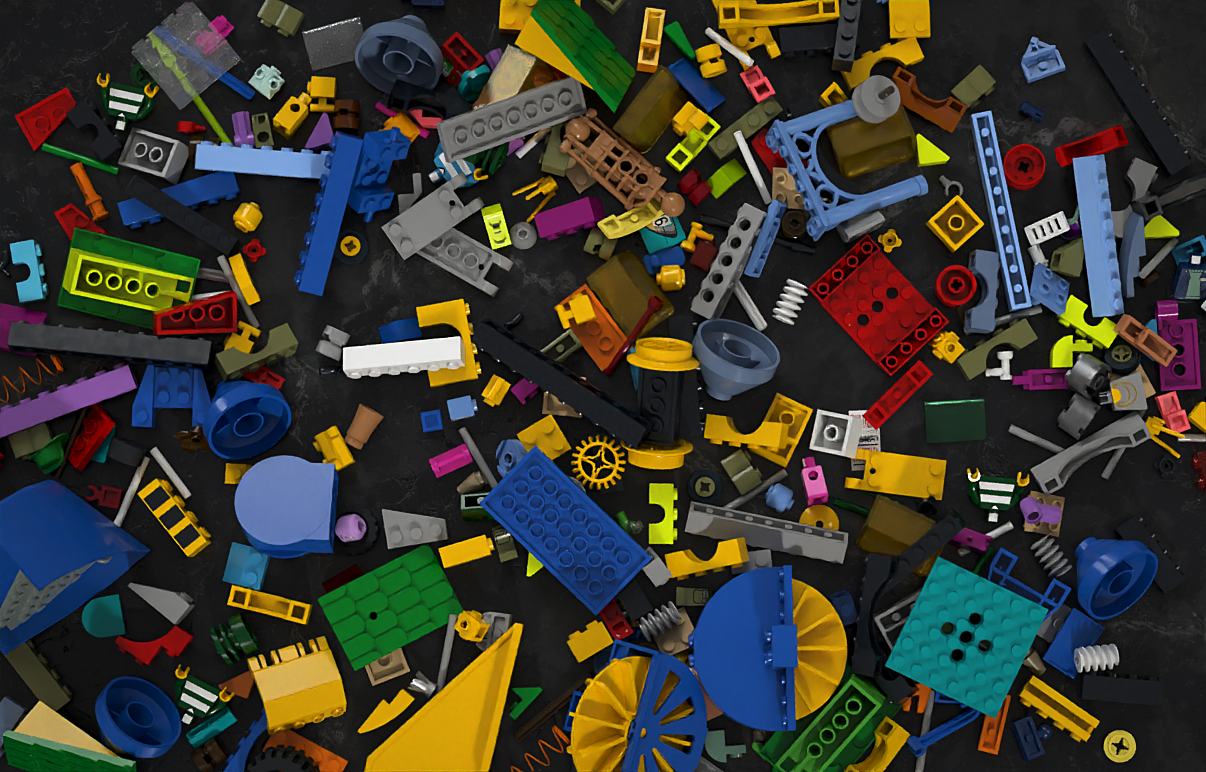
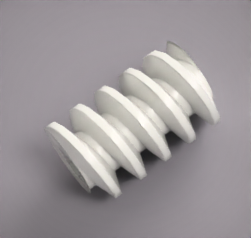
M787 279L786 283L790 287L783 288L786 294H780L779 297L783 301L776 302L779 308L773 309L776 316H772L784 323L794 325L790 318L798 316L794 310H801L797 303L805 302L801 295H808L804 291L807 287Z
M1104 644L1101 647L1095 645L1093 647L1076 648L1074 650V663L1077 671L1081 673L1084 667L1085 671L1089 672L1090 666H1092L1093 671H1097L1098 665L1103 671L1106 668V664L1108 669L1112 670L1113 664L1118 665L1119 653L1116 645Z

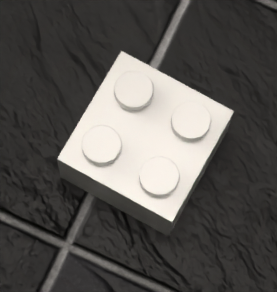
M817 410L809 449L855 459L864 419Z

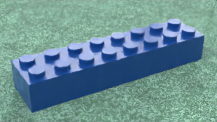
M336 131V134L331 136L329 146L332 148L331 153L326 155L324 162L326 172L321 174L319 181L321 191L316 193L314 200L316 210L315 213L311 212L309 219L311 229L310 232H306L304 238L306 248L305 251H301L299 257L300 271L296 270L294 282L299 291L319 296L323 294L363 140L358 136Z

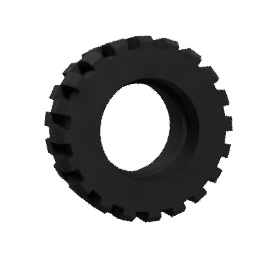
M277 745L275 748L271 746L266 748L264 752L261 751L244 772H269L271 770L320 772L318 765L313 766V758L311 756L307 758L304 755L305 751L302 749L296 751L295 746L289 745L287 748H284V745Z

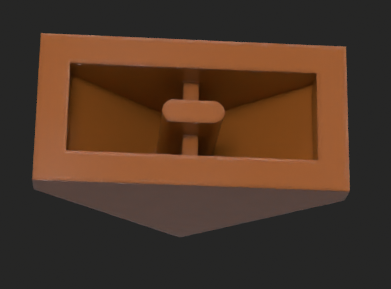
M248 671L219 685V688L223 690L227 687V692H234L235 695L248 699L250 698L255 680L251 672Z

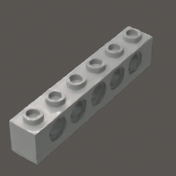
M747 203L740 207L737 212V219L730 226L728 236L725 242L721 244L716 260L711 263L710 272L707 278L702 281L701 290L698 296L694 297L690 310L709 320L720 318L750 259L767 213ZM750 222L749 229L745 231V225ZM741 240L740 247L735 248L736 243ZM732 258V263L726 266L727 260ZM723 276L722 282L717 284L718 278ZM714 294L713 300L708 302L709 296Z

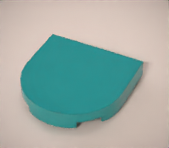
M120 594L93 599L85 606L82 613V622L88 633L99 638L126 634Z

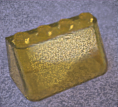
M508 44L479 98L473 105L472 110L551 83L554 78V71L537 56Z
M660 65L614 125L613 132L619 138L622 137L638 153H647L688 99L687 90L667 68Z
M902 103L895 114L880 123H869L858 117L826 128L841 176L846 179L910 160L917 153L915 133Z
M625 250L613 256L586 278L590 288L597 293L602 304L609 309L613 319L620 324L627 338L648 309L647 301L652 295L660 297L665 302L662 310L653 314L635 342L674 314V307L637 256L630 250Z
M878 494L858 534L856 543L860 548L868 552L877 551L898 556L922 536L936 521ZM944 546L912 572L919 576L929 575L937 556L940 557Z

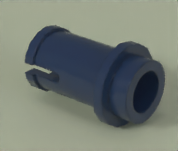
M1023 101L1018 110L1022 116L1026 115L1039 123L1042 118L1035 113L1042 116L1045 114L1044 110L1031 105L1029 101Z

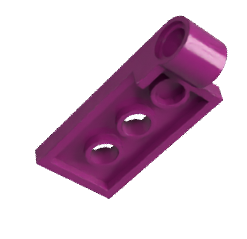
M1176 300L1155 301L1154 311L1158 336L1172 347L1180 345L1183 348L1182 355H1175L1167 367L1158 363L1160 391L1201 389L1197 319L1177 320L1178 304ZM1177 364L1184 367V374L1182 376H1178L1174 372V367Z

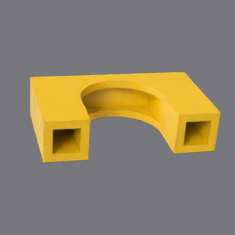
M464 299L416 307L420 329L449 325L460 332L465 343V366H460L458 369L439 368L438 371L428 370L431 388L478 379V374H481L480 363L475 362L474 354H478L476 345L471 342V335L474 334L472 322L468 323L467 315H471L469 304L464 303Z

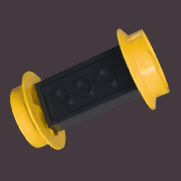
M662 337L642 338L636 341L635 352L627 356V361L630 364L639 367L636 413L653 423L644 443L636 449L625 445L622 439L620 441L621 446L628 450L627 461L633 465L649 469H674L681 467L684 464V454L693 450V445L690 442L679 438L684 371L695 369L700 364L696 358L692 357L693 345L686 341Z

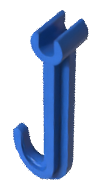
M960 702L961 708L967 707V705ZM970 708L968 711L954 717L919 738L917 736L909 737L906 741L909 744L908 748L916 757L922 756L926 751V747L970 723L978 717L980 711Z

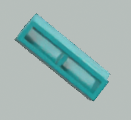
M227 706L186 734L188 741L197 749L237 722L238 718Z

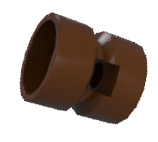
M335 100L334 113L337 116L333 120V129L339 131H358L359 118H357V115L360 114V102L355 100Z

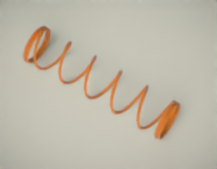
M50 355L57 369L56 374L52 373L38 358L35 359L40 375V383L35 382L25 372V370L19 366V372L21 375L24 388L23 392L17 390L5 376H2L7 394V400L4 401L0 398V401L7 403L9 400L5 380L17 392L24 394L25 382L21 370L32 382H34L37 385H41L42 376L38 361L50 374L54 376L58 375V370L61 373L64 372V367L59 357Z
M556 725L552 727V731L557 741L559 742L562 751L555 749L554 747L550 746L542 740H538L539 746L543 751L548 761V764L539 761L538 759H536L528 753H524V756L532 772L535 771L526 755L530 756L531 758L545 766L550 765V761L540 742L544 743L545 745L559 753H563V746L558 736L556 735L557 733L570 746L571 741ZM514 766L510 767L512 772H514L512 768L516 769L519 772H522Z

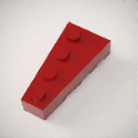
M231 290L153 312V332L157 335L237 332V292Z

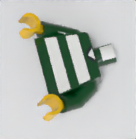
M99 73L97 83L100 85V98L104 110L108 112L110 117L117 118L114 129L126 131L128 121L138 123L139 119H143L153 109L155 94L159 90L158 86L152 91L150 89L151 83L144 89L113 82L108 84L110 74L107 73L106 80L101 79V73Z
M970 468L967 469L969 477L968 493L973 503L978 505L979 509H987L986 521L998 522L999 511H1008L1009 508H1013L1022 497L1025 486L1029 483V474L1026 479H1021V472L1017 474L1016 482V479L980 476L978 468H976L977 472L975 474H971Z
M179 665L175 671L177 676L175 682L176 700L179 702L178 706L185 709L181 721L192 725L196 715L201 718L206 716L212 717L222 711L235 694L232 692L228 695L226 693L227 687L221 690L192 674H188L190 671L189 667H187L186 671H182L180 669L181 665Z

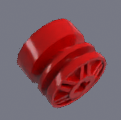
M1029 144L1017 145L1010 149L1003 161L1005 180L1008 185L1017 190H1028L1039 184L1045 172L1046 162L1044 155L1038 148ZM1021 164L1024 167H1028L1026 173L1019 171Z

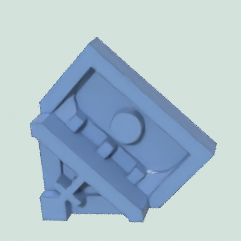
M1032 37L1021 62V68L1027 83L1065 70V65L1056 46L1041 42L1036 37Z

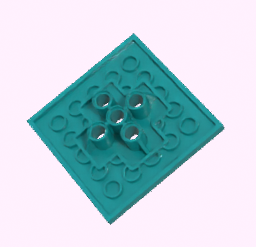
M937 556L885 666L995 719L1049 609ZM973 613L980 615V619L976 623L969 621V617ZM946 622L953 624V628L949 632L942 630V625ZM964 631L971 633V637L967 641L960 639V635ZM980 641H989V647L984 650L980 649L978 646ZM955 649L962 651V656L958 659L951 657Z

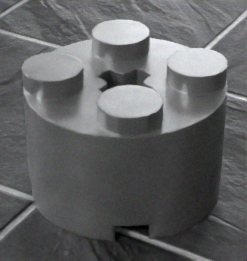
M1081 353L1074 367L1067 371L1065 380L1068 381L1069 389L1077 394H1081L1086 399L1092 400L1093 396L1097 398L1098 393L1103 392L1107 387V383H1109L1107 375L1112 373V369L1094 356Z
M1075 393L1069 401L1068 407L1070 408L1068 411L1065 409L1062 411L1057 423L1059 424L1058 427L1078 440L1101 407L1081 394Z

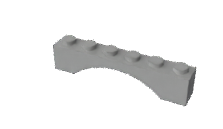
M1135 410L1030 470L1045 496L1064 487L1073 472L1089 459L1113 449L1135 447L1151 438L1145 422Z

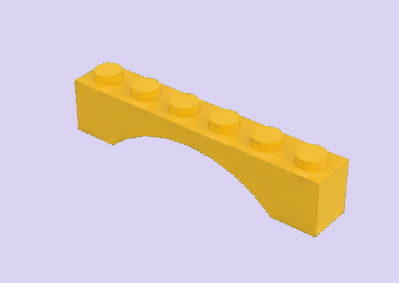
M806 0L783 4L723 3L718 4L717 8L719 29L837 22L840 17L838 0Z

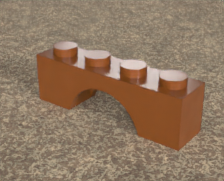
M901 67L897 68L891 78V81L894 82L899 90L900 103L939 125L942 129L951 133L954 131L967 109V105L951 96L944 100L927 98L919 91L916 85V76Z

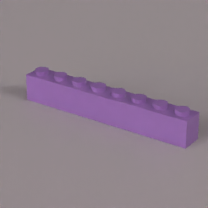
M125 363L113 366V371L106 372V370L94 373V378L87 379L86 376L75 380V385L69 386L67 383L56 387V392L50 393L48 390L38 394L39 398L31 400L29 397L19 401L20 405L12 407L10 404L0 408V439L139 388L132 366H125Z

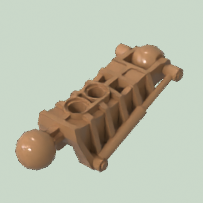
M589 108L584 116L581 115L579 118L572 119L567 123L565 127L566 134L564 135L565 140L558 147L559 151L565 154L568 152L591 173L592 177L624 204L626 211L645 206L654 197L660 202V208L664 215L677 217L683 213L685 209L683 197L678 193H667L661 189V186L667 180L660 176L662 173L661 168L658 166L654 167L622 137L619 138L596 117L597 111L594 108ZM593 120V121H594L596 124H598L602 129H600L598 126H596V125H595L593 122H591V121ZM591 131L598 137L592 143V145L589 148H587L582 144V142L586 141L589 138ZM571 145L583 154L582 158L571 149ZM607 155L616 162L612 168L603 161ZM585 160H587L594 167L592 168L587 162H585ZM626 164L630 171H623L620 165ZM640 176L646 183H638L636 177Z

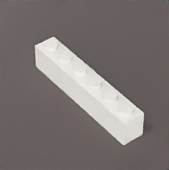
M460 336L343 348V371L348 377L353 379L366 375L378 377L381 374L387 373L398 375L400 372L418 373L420 370L438 371L439 368L458 369L460 366H465V343Z

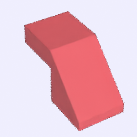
M758 65L740 74L747 90L757 103L776 94L768 78L763 76Z
M421 109L409 112L423 128L437 129L436 123L442 121L441 118L423 117V110Z

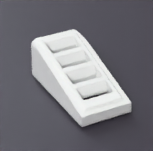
M1063 211L1025 227L1024 230L1031 246H1034L1070 230ZM1056 218H1057L1058 223H1059V225H1060V227H1061L1060 230L1058 229V226H1057V224H1056V222H1055V219H1056ZM1048 222H1050V225H1051V227H1052V229H1053V233H1052V231H1051V229H1050V226H1049ZM1041 225L1045 231L1046 236H1044Z

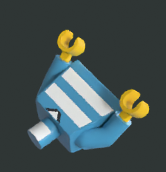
M441 142L439 143L434 154L435 159L433 160L437 169L428 174L433 184L438 183L442 179H445L447 182L461 172L464 173L468 181L459 187H470L479 180L488 178V175H481V168L476 169L475 165L473 166L462 159L447 163Z

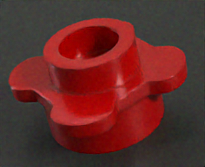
M252 239L248 245L242 248L243 253L249 256L250 262H256L257 258L266 254V249L261 247L258 239Z

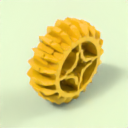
M599 435L596 436V442H593L590 436L588 437L589 444H586L584 440L581 441L584 446L583 449L576 446V450L580 453L579 455L576 453L572 454L578 460L571 461V465H578V468H574L572 471L573 473L580 472L576 479L579 480L583 477L582 485H586L587 481L591 482L589 485L590 489L593 488L595 483L597 484V490H600V484L604 483V487L607 489L609 488L608 481L613 485L616 484L613 479L614 476L617 479H621L617 472H624L625 470L619 467V464L626 463L625 460H619V457L624 456V452L619 454L616 452L621 448L620 445L615 448L612 447L615 440H612L610 444L606 443L608 440L607 436L604 437L603 442H600ZM600 446L596 456L584 455L591 447ZM606 448L613 453L616 464L605 460ZM600 453H602V462L609 466H600L595 473V463L590 460H597L596 457H599ZM581 461L592 465L591 477L583 471ZM601 469L613 470L608 477L597 479Z

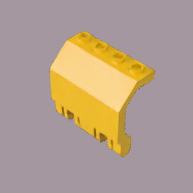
M325 636L315 638V641L314 639L309 640V648L312 653L308 655L305 654L301 643L296 644V647L291 645L278 649L277 654L275 650L271 651L270 657L274 665L268 667L263 654L258 655V660L256 656L247 659L249 670L255 680L264 705L269 735H279L287 729H298L307 723H318L326 717H337L346 712L347 702L342 679Z

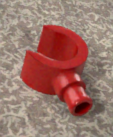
M180 121L177 125V132H184V134L205 132L206 129L205 126L188 121Z

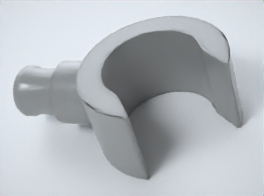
M942 175L939 180L945 187V196L948 197V188L950 186H956L961 197L963 194L962 185L956 181L950 182L949 179Z

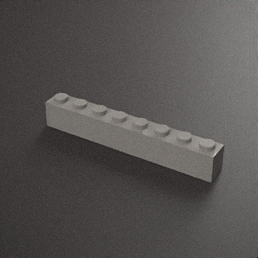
M693 501L690 503L685 532L693 535H704L713 539L723 540L745 537L746 544L752 547L787 552L791 555L826 560L830 563L843 564L848 544V533Z

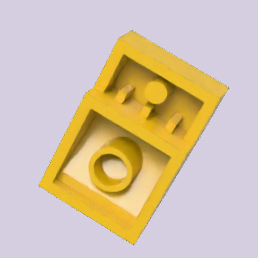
M776 393L763 421L789 425L786 448H779L778 452L766 450V446H760L759 449L750 448L749 451L786 467L813 409Z

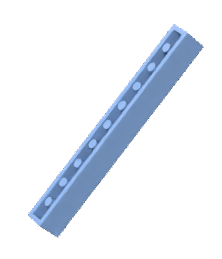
M986 111L971 114L969 122L996 252L999 253L1000 271L1008 310L1011 312L1031 307L1032 304L992 112Z

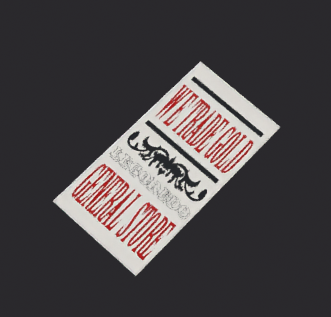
M868 410L849 411V416L864 419L862 416ZM864 419L857 448L881 452L880 428L875 430ZM851 459L852 471L864 470L865 460Z

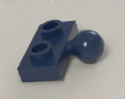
M1027 716L1011 723L1025 761L1045 754L1040 738L1049 739L1052 736L1053 729L1049 724L1043 723L1036 730L1032 716Z

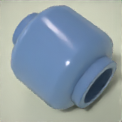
M780 483L775 484V486L771 485L764 497L766 505L779 513L784 512L785 509L790 510L795 501L792 499L793 491Z

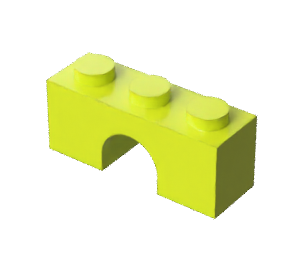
M709 116L710 120L700 131L692 128L687 137L681 143H678L666 157L665 161L679 174L720 131L721 126Z
M1070 295L1067 298L1065 312L1060 316L1056 315L1059 318L1058 322L1067 328L1069 326L1076 330L1075 333L1081 338L1085 339L1087 337L1092 340L1096 348L1100 350L1102 348H1109L1117 336L1113 331L1116 324L1104 317L1097 326L1088 325L1083 318L1084 311L1088 305Z
M649 483V504L660 505L665 511V517L662 522L649 524V544H673V540H677V528H673V520H677V508H673V500H677V488H674V484Z

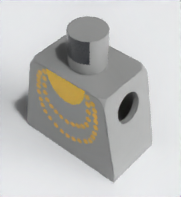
M1140 371L1107 383L1108 391L1098 393L1099 404L1111 403L1112 411H1142L1148 409Z

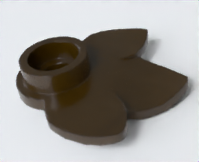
M193 426L189 431H178L173 435V438L181 441V448L184 451L195 452L198 448L205 451L211 449L204 436L203 427Z

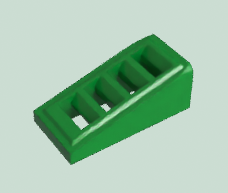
M675 21L664 27V34L688 59L694 60L695 53L679 23Z

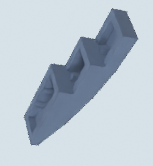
M1134 212L1130 213L1124 230L1118 263L1122 296L1126 298L1134 297L1133 277L1139 276V257L1146 255L1143 216Z

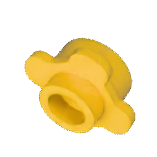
M889 229L886 234L878 237V242L882 243L884 251L887 253L891 252L894 247H899L902 243L901 239H898L895 234L896 231L894 229Z

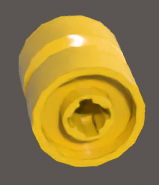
M718 43L695 50L697 61L702 64L700 71L703 78L714 77L727 71L724 60L720 59L722 52Z

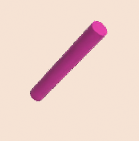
M380 102L375 106L376 110L388 117L394 118L398 114ZM414 123L420 130L419 135L427 138L430 131Z

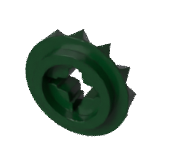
M147 59L140 60L132 67L130 79L136 88L144 89L151 83L150 89L153 90L162 80V71L156 62ZM140 70L146 73L151 71L150 77L152 81L148 79L142 80L143 75Z

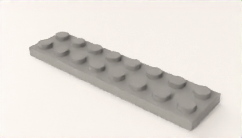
M568 76L436 123L445 160L447 163H451L583 115L587 112L581 83Z

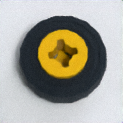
M346 229L338 234L334 253L341 262L354 265L366 258L369 251V243L362 232L356 229Z

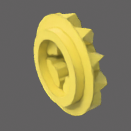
M1115 730L1109 733L1104 740L1103 749L1107 757L1112 761L1126 762L1133 757L1136 750V742L1130 733L1123 730ZM1122 739V745L1125 746L1127 750L1120 749L1117 753V748L1114 745H1112V743H1119V741Z

